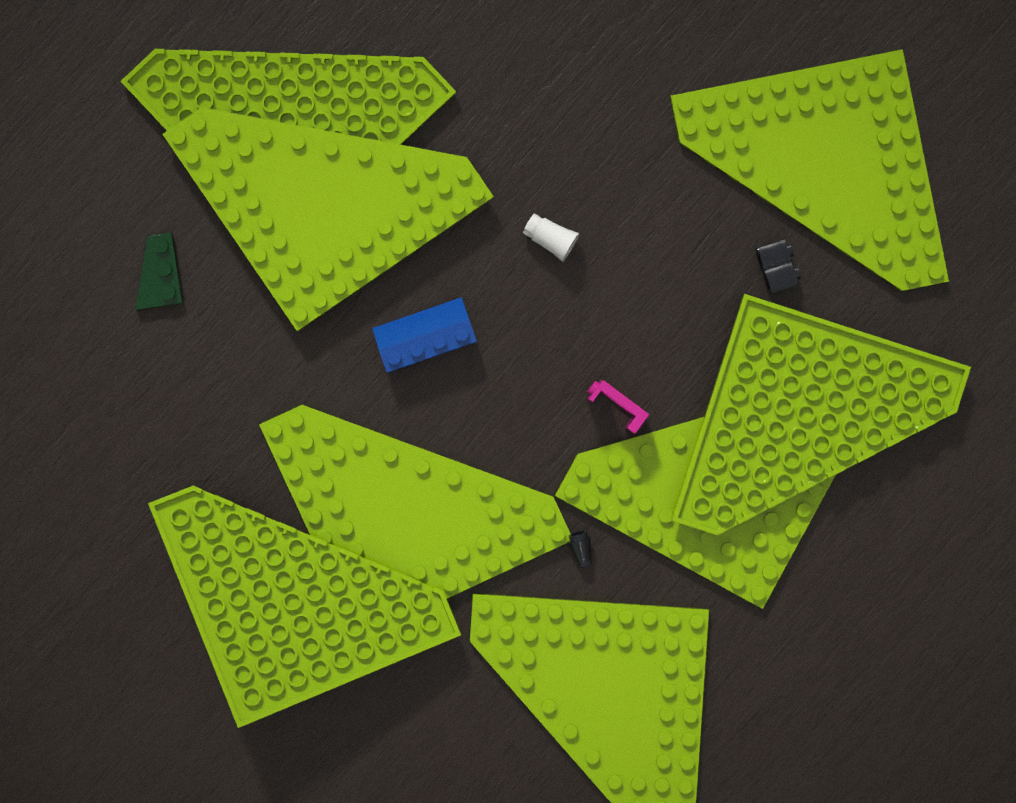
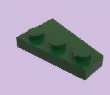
M173 233L148 236L135 310L183 303Z

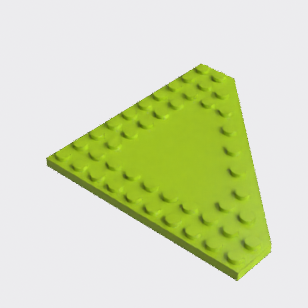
M154 49L121 80L122 84L167 131L203 107L402 145L456 94V91L424 57Z
M903 49L670 96L678 139L681 145L690 149L699 157L717 167L729 177L744 185L756 195L774 205L783 213L801 223L879 277L891 283L900 291L949 282Z
M203 107L163 133L171 148L297 331L494 198L468 158L453 154Z
M744 294L671 521L719 535L792 496L955 414L958 410L971 367Z
M300 405L259 424L310 535L388 567L400 574L421 581L426 585L440 589L444 592L446 599L570 541L568 536L571 535L557 503L554 497L305 405Z
M704 417L577 454L555 494L556 497L762 609L836 476L827 478L719 535H714L671 521Z
M196 486L188 487L148 503L238 728L461 636L445 594L440 589L426 585L421 581L400 574L343 548L336 547L279 521L272 520Z
M473 593L470 642L611 803H696L709 609Z

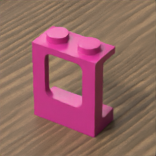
M601 380L599 383L594 381L587 391L590 395L587 399L593 402L597 395L602 392L633 415L625 428L635 434L649 414L604 380Z

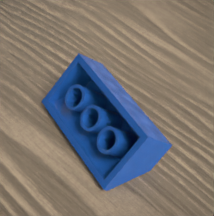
M462 297L372 328L387 373L477 342Z

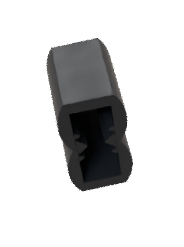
M781 240L755 249L769 294L799 285L798 280L801 279L798 267L793 266L791 262V257L794 254L790 243L786 244L785 240Z

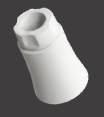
M536 214L532 215L523 231L525 235L532 238V241L553 253L562 262L568 257L579 237V233L566 229L546 218H541Z

